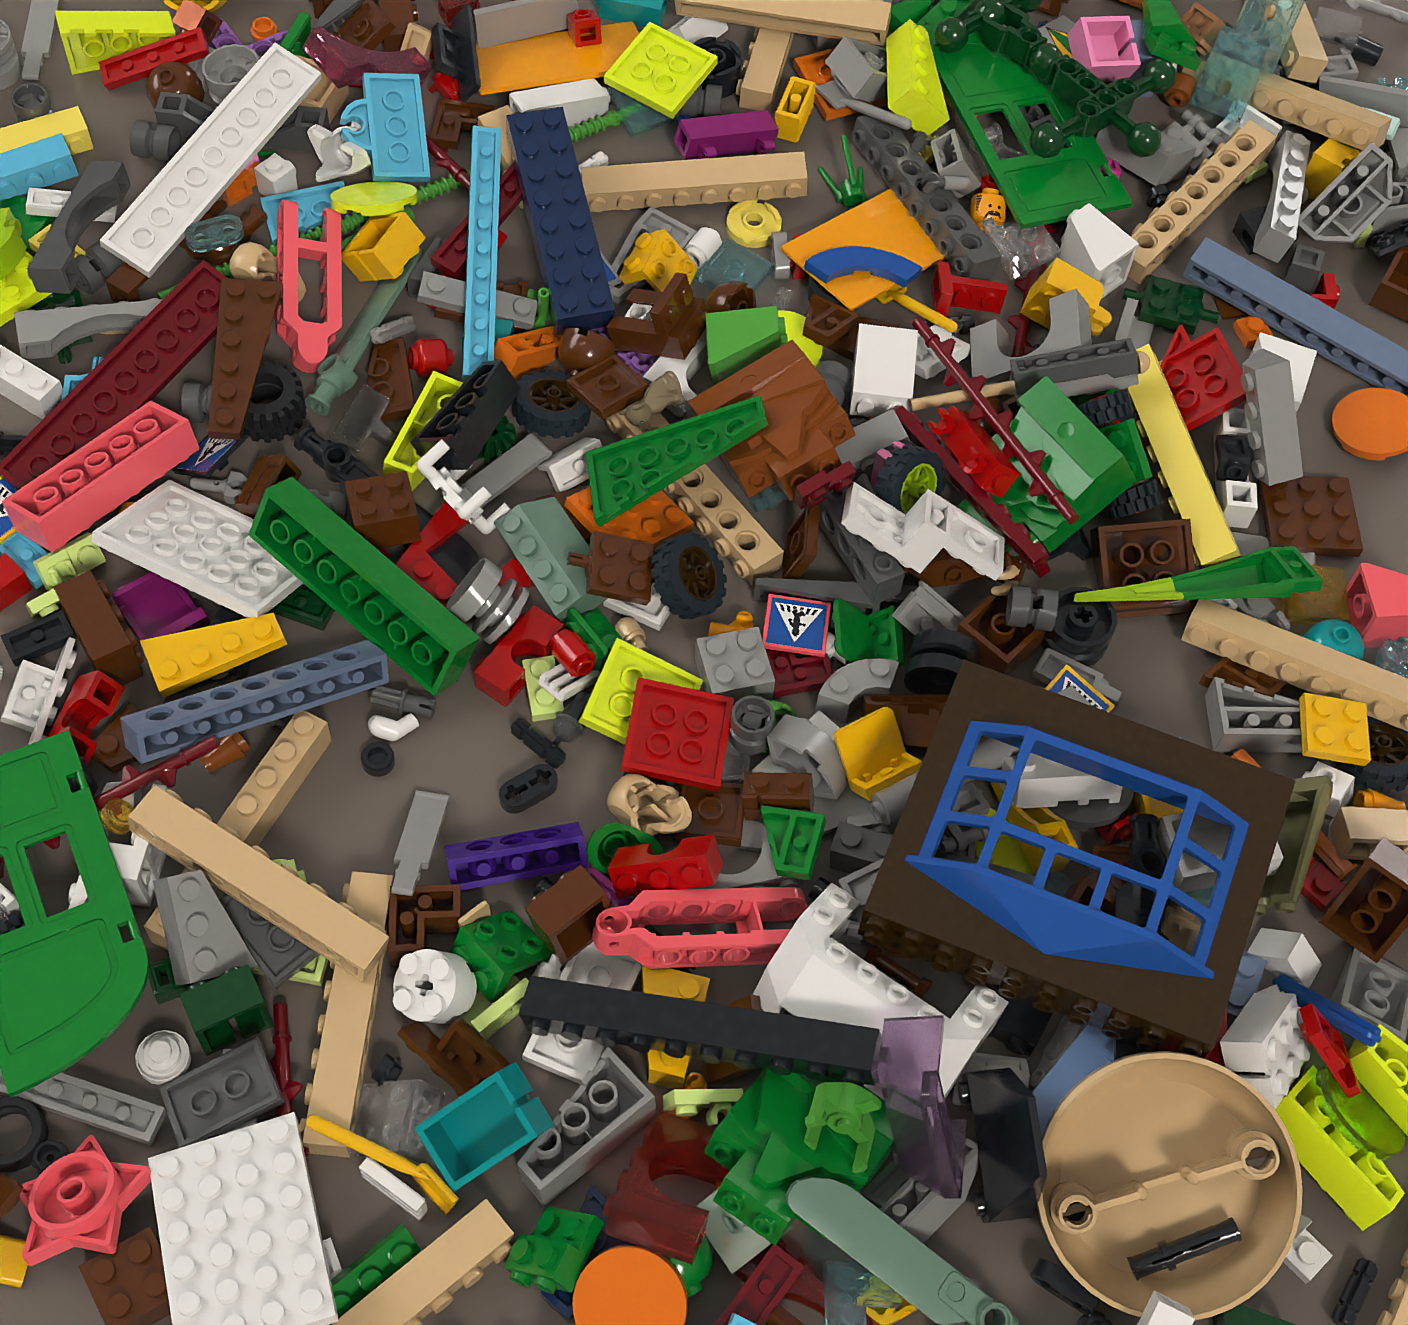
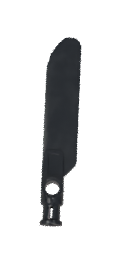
M312 426L303 428L294 441V447L298 451L303 450L313 457V462L324 470L329 480L340 482L341 493L346 496V481L379 476L354 458L345 444L324 440L316 434V430ZM415 503L421 533L433 515ZM457 533L429 553V556L457 585L461 583L464 577L479 562L475 550ZM412 543L402 544V546L408 549Z
M1153 814L1133 815L1129 818V825L1132 828L1129 859L1125 861L1123 866L1161 879V874L1164 871L1167 860L1161 851L1160 844L1157 842V828L1160 826V820ZM1127 882L1115 892L1114 917L1140 927H1145L1156 896L1155 892ZM1161 919L1157 928L1159 935H1161ZM1123 1038L1121 1040L1114 1039V1060L1145 1052L1140 1050L1134 1042Z

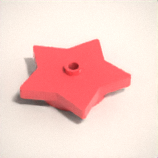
M89 1135L74 1153L53 1162L38 1178L21 1184L23 1190L19 1196L32 1218L22 1258L29 1266H34L73 1247L114 1254L117 1249L122 1212L151 1182L150 1168L144 1165L110 1162L94 1135Z

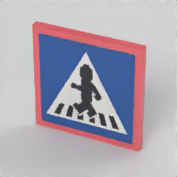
M769 594L762 639L765 649L825 657L831 603Z

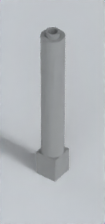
M1073 686L1057 693L1092 706ZM985 737L979 740L970 766L998 769L1002 766L1003 758L1018 754L1020 749L990 737ZM918 772L872 795L873 803L870 804V809L878 822L883 821L886 825H889L900 819ZM967 778L963 781L962 785L970 783L976 779Z

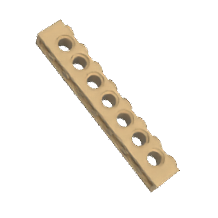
M1251 120L1242 128L1237 127L1226 144L1222 142L1215 150L1214 155L1210 159L1206 158L1200 164L1194 175L1189 174L1185 178L1177 192L1173 190L1161 207L1157 206L1154 208L1144 224L1139 223L1135 227L1131 237L1139 245L1128 277L1140 285L1247 179L1249 174L1270 156L1277 137Z
M619 411L606 418L609 429L613 433H618L623 440L670 425L660 413L651 415L650 428L643 432L639 426L631 423L626 414L619 415ZM703 464L663 489L665 493L671 494L677 500L679 508L686 515L689 514L696 522L700 533L704 536L707 535L713 541L718 553L722 557L726 556L733 564L737 575L740 578H745L751 586L755 585L756 577L766 578L781 569L784 551L706 464Z

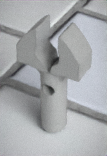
M230 471L229 477L225 480L192 477L190 487L196 490L221 492L224 495L225 503L235 504L239 495L242 494V490H234V488H243L248 479L240 472Z

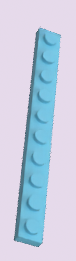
M474 125L471 140L462 381H466L482 362L494 361L501 129Z

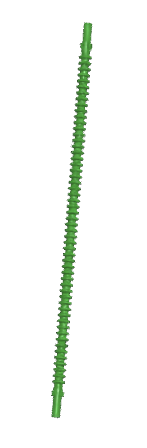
M636 103L619 111H608L603 117L597 115L596 120L590 118L589 123L587 121H583L582 125L577 123L575 128L570 126L568 129L571 140L576 143L578 138L584 140L585 135L591 137L592 133L597 135L599 130L604 132L606 127L619 126L621 121L641 114L643 112L642 107L639 103ZM469 167V170H467V174H468L469 176H470V167ZM448 174L447 179L442 176L440 181L435 179L433 184L427 182L426 187L419 186V190H417L418 202L416 204L420 205L421 200L427 202L429 197L435 199L436 194L442 196L443 191L450 193L451 188L456 191L457 186L461 188L464 186L457 182L452 174ZM411 203L407 204L410 208L414 206ZM355 212L352 213V216L346 214L345 219L341 218V232L346 234L348 229L354 231L355 226L358 228L362 227V224L366 223L370 216H362L361 213ZM323 224L322 228L316 226L315 231L308 229L307 234L301 232L298 238L320 241L323 233ZM270 244L268 250L273 256L277 257V246ZM224 262L223 267L216 265V270L229 279H233L229 268L230 264ZM177 285L157 292L158 298L164 299Z

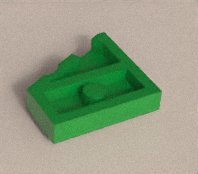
M762 805L761 813L777 876L810 881L826 825L825 814Z

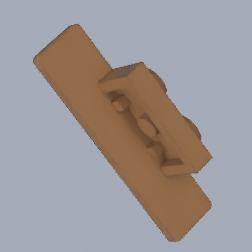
M1195 2L1183 15L1182 19L1197 43L1195 46L1196 51L1203 57L1208 53L1215 59L1219 54L1209 44L1218 37L1226 24L1198 2Z

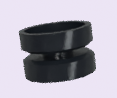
M1071 587L1058 593L1055 625L1053 631L1045 632L1041 645L1044 651L1046 648H1050L1081 664L1091 666L1104 656L1117 625L1116 610L1110 601L1073 602L1076 593L1095 590L1086 587Z
M931 628L920 631L913 637L910 649V660H908L904 676L906 688L913 694H950L963 659L979 665L982 653L979 645L971 637L949 629Z

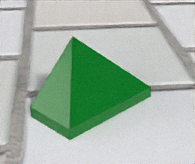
M905 0L891 5V20L888 31H896L909 19L915 24L919 22L930 11L932 0Z

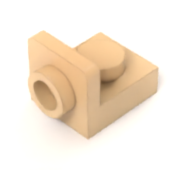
M409 23L399 54L407 57V62L422 68L423 65L434 64L435 60L429 57L433 46L432 31L416 23Z
M1177 905L1176 909L1167 906L1161 932L1169 938L1168 941L1190 955L1197 940L1201 922L1196 915L1180 905Z

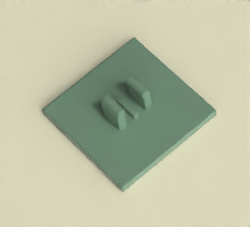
M717 1189L690 1210V1213L731 1274H735L771 1246L772 1243L715 1203L713 1199L718 1191ZM790 1226L786 1233L790 1231L793 1227Z

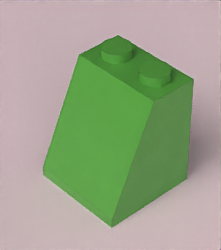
M777 306L706 313L708 364L713 386L788 342L785 318L779 317Z

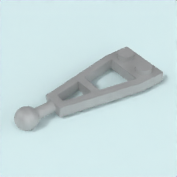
M650 206L634 224L612 267L620 275L624 267V261L630 256L635 247L636 239L645 232L651 233L665 228L684 250L697 231ZM644 279L624 284L619 289L614 286L610 287L613 302L619 305L627 298L633 288L640 289L648 282Z

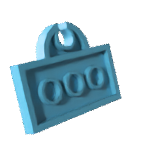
M363 73L364 99L355 100L347 105L339 123L346 125L349 122H357L362 129L360 131H352L348 128H343L340 133L345 143L350 141L360 146L370 155L373 181L429 182L430 168L419 74Z

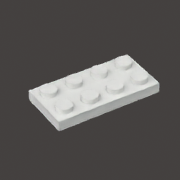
M592 942L566 963L559 980L632 991L641 973L642 964L629 955H604L597 950L594 942ZM548 1033L547 1036L532 1034L522 1059L581 1085V1080L589 1070L592 1071L600 1061V1056L605 1051L606 1046L598 1044L595 1040L583 1038L581 1041H571L558 1034Z

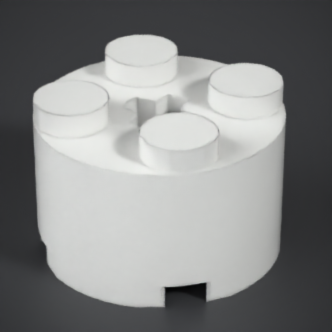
M422 949L406 954L401 958L394 977V1007L415 1021L437 1024L452 1023L463 1012L467 1013L475 1000L477 982L474 972L470 971L466 964L468 962L457 954L432 949Z

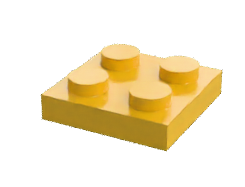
M1304 692L1299 698L1303 756L1366 766L1371 761L1366 703Z

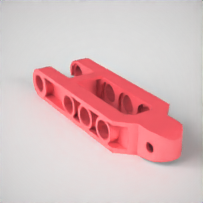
M282 199L277 215V282H282V295L276 313V333L291 348L294 366L302 372L314 373L325 359L328 347L335 342L336 334L342 328L341 213L331 208L323 209V233L320 241L298 238V203ZM298 257L320 261V269H323V282L320 287V293H323V307L320 312V318H323L322 324L304 321L298 315Z
M798 887L643 890L629 905L608 908L599 913L592 931V939L597 950L602 954L629 955L648 969L769 964L790 932V929L764 930L762 922L798 919L808 906L804 892ZM735 923L738 934H724V931H717L716 934L690 935V932H683L682 935L656 936V933H651L644 927L645 925Z

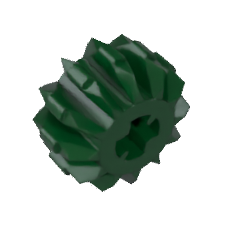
M506 416L502 417L476 457V460L484 457L488 465L491 459H497L517 444L515 427L512 423H509Z

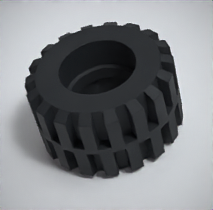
M268 360L267 363H262V366L259 368L256 387L250 400L251 405L243 429V433L247 434L248 437L251 436L252 441L258 442L260 439H264L265 443H271V439L281 441L284 440L285 435H293L295 433L294 428L300 429L303 425L302 419H305L307 414L300 377L296 375L292 368L287 369L286 364L280 363L276 365L275 361ZM264 399H277L269 404H256Z

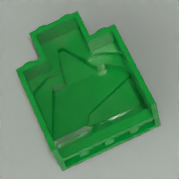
M1045 376L1018 399L1021 408L1016 417L1011 421L1009 428L1028 452L1042 449L1046 453L1040 467L1056 488L1064 493V498L1079 515V519L1073 524H1068L1056 507L1048 502V497L1045 494L1031 497L1028 494V490L1034 479L1016 457L1009 460L1020 472L1019 477L1002 498L994 494L992 495L994 497L993 501L997 505L999 503L1005 505L1012 516L1011 520L1015 524L1020 522L1024 525L1030 534L1029 539L1034 544L1037 541L1040 542L1051 553L1137 480L1124 455ZM996 433L992 439L1003 450L1005 442ZM966 499L959 504L963 512L996 532ZM1005 542L1004 552L1012 550V548Z
M763 1068L760 1076L717 1126L704 1153L729 1170L713 1201L775 1246L796 1218L828 1241L826 1237L788 1207L786 1193L790 1185L795 1180L807 1177L829 1178L848 1185L859 1194H862L886 1161L910 1120L911 1115L902 1109L890 1105L868 1088L862 1086V1088L878 1097L882 1104L879 1110L869 1112L876 1130L868 1163L866 1164L868 1167L863 1172L854 1173L852 1166L858 1144L848 1134L837 1133L828 1125L822 1126L815 1150H812L804 1143L807 1131L805 1117L809 1115L816 1086L825 1082L842 1081L829 1078L826 1081H816L804 1074L792 1072L790 1075H779L770 1069Z

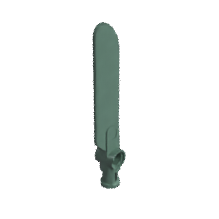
M421 247L419 252L405 264L404 271L396 279H384L379 282L334 354L328 356L319 365L317 372L320 376L316 381L317 387L312 394L307 395L305 398V405L312 412L321 416L328 415L330 405L335 397L341 396L342 393L348 391L356 383L358 375L353 369L372 338L369 333L371 329L379 327L404 288L409 275L421 259Z
M816 1177L798 1179L790 1185L786 1193V1203L792 1212L933 1322L940 1325L966 1322L967 1325H985V1315L992 1309L993 1320L990 1325H1019L1018 1318L1011 1314L1007 1306L994 1300L850 1186L833 1179Z

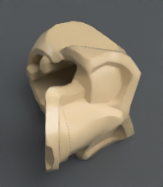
M247 242L241 244L234 251L229 267L234 279L277 282V257L273 256L267 248L254 242ZM298 272V302H300L306 293V287Z
M626 774L612 786L607 797L609 810L621 823L648 833L651 836L658 832L661 834L681 832L691 822L692 812L688 802L684 797H679L677 790L666 785H656L648 778L639 774Z

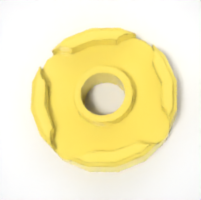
M745 200L732 206L726 222V230L729 237L737 244L749 248H761L770 245L771 233L781 232L782 222L778 210L767 202H764V204L757 203L758 200ZM757 221L760 225L752 226L747 222Z

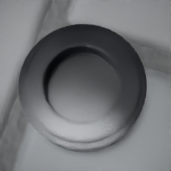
M374 742L367 745L361 753L364 771L375 777H381L390 773L395 765L392 748L383 742Z

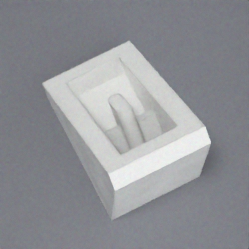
M1261 928L1247 953L1267 960L1265 969L1276 976L1285 974L1308 988L1322 966V963L1304 935L1298 932Z

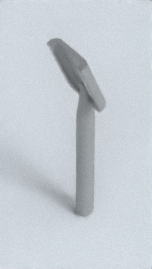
M835 78L820 86L816 84V91L835 109H842L848 106L854 111L904 130H908L912 126V122L908 118L862 102L859 99H851L845 93V86Z

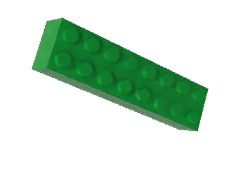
M290 477L266 488L248 536L374 645L384 651L390 659L433 696L438 695L458 682L480 637L296 479Z

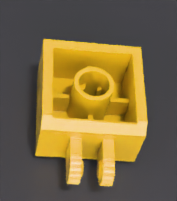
M1057 257L1032 285L1020 311L1023 315L1050 330L1049 299L1077 289L1089 304L1091 335H1099L1103 328L1112 321L1110 312L1099 306L1104 293L1102 284Z

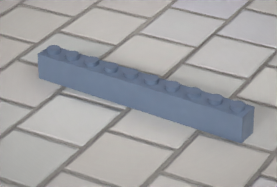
M1207 237L1204 238L1191 257L1182 275L1184 278L1249 315L1260 318L1265 324L1305 347L1316 350L1321 356L1378 388L1392 389L1408 396V350L1306 294L1294 285L1283 281L1269 271L1260 268L1244 257L1228 250L1221 244Z

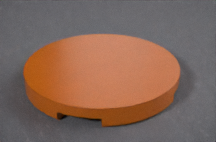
M1365 388L1352 392L1341 399L1336 405L1332 415L1331 430L1345 451L1363 459L1381 461L1385 460L1386 457L1402 453L1406 454L1408 453V396L1387 388Z
M618 1245L598 1254L580 1274L573 1293L574 1320L576 1325H685L688 1294L679 1271L664 1255L656 1250L652 1251L640 1246Z

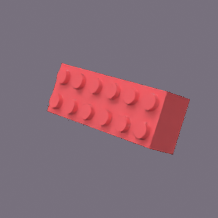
M149 401L4 499L2 504L17 532L50 552H54L82 531L89 529L92 524L106 514L113 512L123 502L140 493L143 488L153 481L163 477L166 472L180 462L187 460L190 455L200 448L187 418L153 401Z

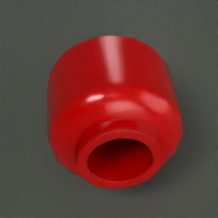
M441 338L418 339L415 341L414 346L409 348V366L411 370H415L419 377H430L433 371L445 375L448 366H453L454 363L453 350L448 349L446 342Z

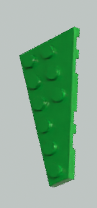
M761 395L586 452L594 519L598 527L603 526L768 426L765 405Z

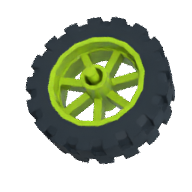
M913 444L903 445L902 449L897 448L893 451V456L885 460V466L883 470L880 469L877 476L879 480L878 483H875L874 487L877 497L906 515L927 489L938 496L941 495V491H944L945 483L943 478L946 477L945 469L942 468L944 463L941 458H938L936 452Z

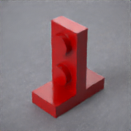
M938 261L931 283L934 311L945 317L948 315L950 306L1000 314L1008 291L1006 283L953 276L950 272L949 262Z

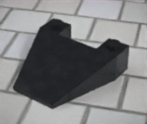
M1010 1067L967 1072L962 1075L963 1082H958V1095L960 1103L966 1104L967 1112L973 1111L984 1184L979 1185V1193L974 1194L977 1216H983V1223L1033 1218L1037 1202H1039L1048 1176L1035 1096Z

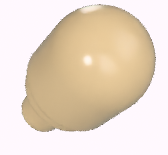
M630 617L620 619L615 625V630L622 639L648 652V647L644 643L645 633L638 622Z

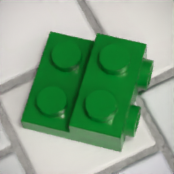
M546 1206L537 1221L533 1234H519L503 1268L511 1273L509 1276L511 1281L525 1288H529L532 1283L547 1293L554 1294L556 1289L572 1293L604 1222L595 1215Z

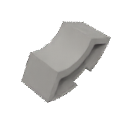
M873 658L858 660L841 667L822 686L818 694L815 713L820 710L828 718L845 723L853 712L862 707L863 694H890L899 662Z
M785 714L767 736L773 764L784 767L790 772L812 773L814 796L837 800L849 783L835 741L808 719Z

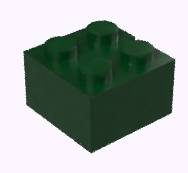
M249 965L231 967L225 970L220 977L209 982H197L188 987L186 992L179 994L194 1033L206 1056L237 1043L228 1022L232 1018H235L243 1039L274 1026Z

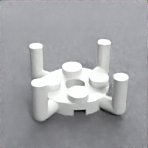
M441 439L418 460L416 464L417 469L430 481L436 490L439 487L443 490V498L461 519L469 521L470 524L477 527L483 534L491 533L496 528L494 522L509 512L511 508L504 502L493 514L485 519L481 515L484 512L481 505L492 496L491 493L484 486L474 495L466 487L462 489L456 481L468 470H448L445 466L440 470H436L432 466L450 449L449 445Z

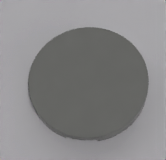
M1122 787L1119 803H1109L1108 799L1089 800L1088 805H1078L1077 800L1058 801L1057 806L1047 808L1056 816L1064 819L1068 828L1088 831V827H1099L1108 824L1113 826L1125 818L1131 808L1134 791Z

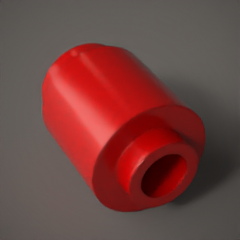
M564 629L552 638L550 642L552 654L571 676H583L593 669L596 655L576 632Z

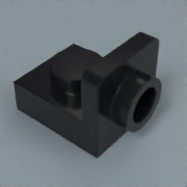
M1217 435L1215 440L1218 458L1216 479L1218 481L1232 480L1245 482L1252 461L1247 436Z

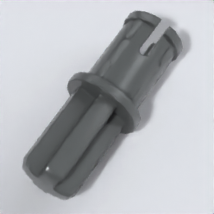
M380 685L374 687L370 694V702L373 704L396 709L399 714L407 712L428 719H432L435 712L422 706L436 709L437 699L409 693V689L400 691Z

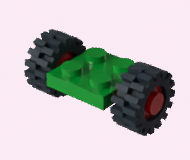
M1126 389L1093 398L1089 402L1076 406L1095 426L1102 424L1099 431L1124 455L1137 480L1136 482L1152 477L1134 418L1115 424L1112 421L1134 413ZM1156 480L1132 484L1106 506L1109 519L1114 520L1127 515H1133L1162 504L1163 501Z

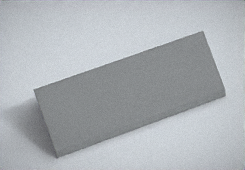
M515 0L475 9L472 11L476 45L480 49L568 29L567 14L578 10L577 0Z
M1325 75L1320 76V92L1360 107L1373 109L1400 118L1399 126L1408 127V90Z

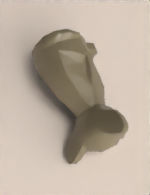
M667 371L649 385L642 401L635 402L620 410L619 415L626 414L632 424L638 425L642 432L647 431L650 428L652 414L660 413L667 405L677 407L685 402L676 374L673 371Z

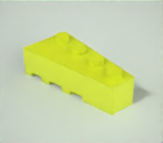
M55 11L72 75L99 70L100 61L176 35L169 11Z
M909 19L886 38L888 108L895 114L910 119L912 122L911 127L915 131H923L929 136L950 119L929 34L923 26L916 25Z
M436 371L432 372L384 460L383 475L407 471L412 491L426 478L417 469L416 464L421 459V456L410 442L460 388L463 382Z
M1378 1024L1376 1026L1381 1029L1380 1036L1382 1037L1380 1043L1376 1042L1373 1047H1369L1355 1039L1348 1054L1358 1081L1408 1136V1045L1384 1026Z
M1313 1064L1300 1074L1298 1078H1295L1288 1094L1284 1096L1275 1110L1288 1130L1299 1163L1317 1181L1320 1188L1327 1192L1343 1209L1345 1215L1364 1231L1392 1212L1405 1192L1378 1154L1367 1151L1364 1146L1363 1133L1355 1122L1352 1124L1347 1123L1337 1108L1341 1102L1333 1091L1325 1092L1317 1080L1321 1074Z

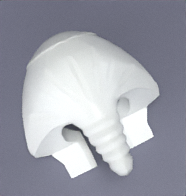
M352 122L351 126L339 127L333 132L318 124L313 125L307 130L314 150L322 162V167L316 172L317 182L355 175L371 166L370 155L363 148L350 141L345 143L340 134L343 128L360 131L362 128L357 122Z

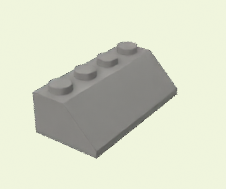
M1264 348L1257 350L1242 363L1241 385L1246 392L1247 403L1244 405V411L1249 420L1251 430L1248 433V441L1254 454V461L1251 464L1252 471L1257 479L1271 486L1303 477L1290 360Z

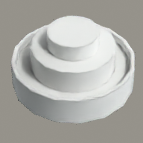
M168 1030L157 1031L145 1037L138 1046L135 1055L136 1066L142 1077L151 1084L164 1085L187 1072L191 1063V1050L184 1037L178 1033Z

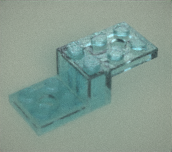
M1246 0L1234 29L1222 25L1189 104L1240 123L1262 71L1273 74L1305 0ZM1269 5H1275L1276 15L1272 19L1266 20L1264 17L1265 9ZM1224 80H1229L1232 85L1231 90L1228 94L1222 95L1219 89L1220 85Z

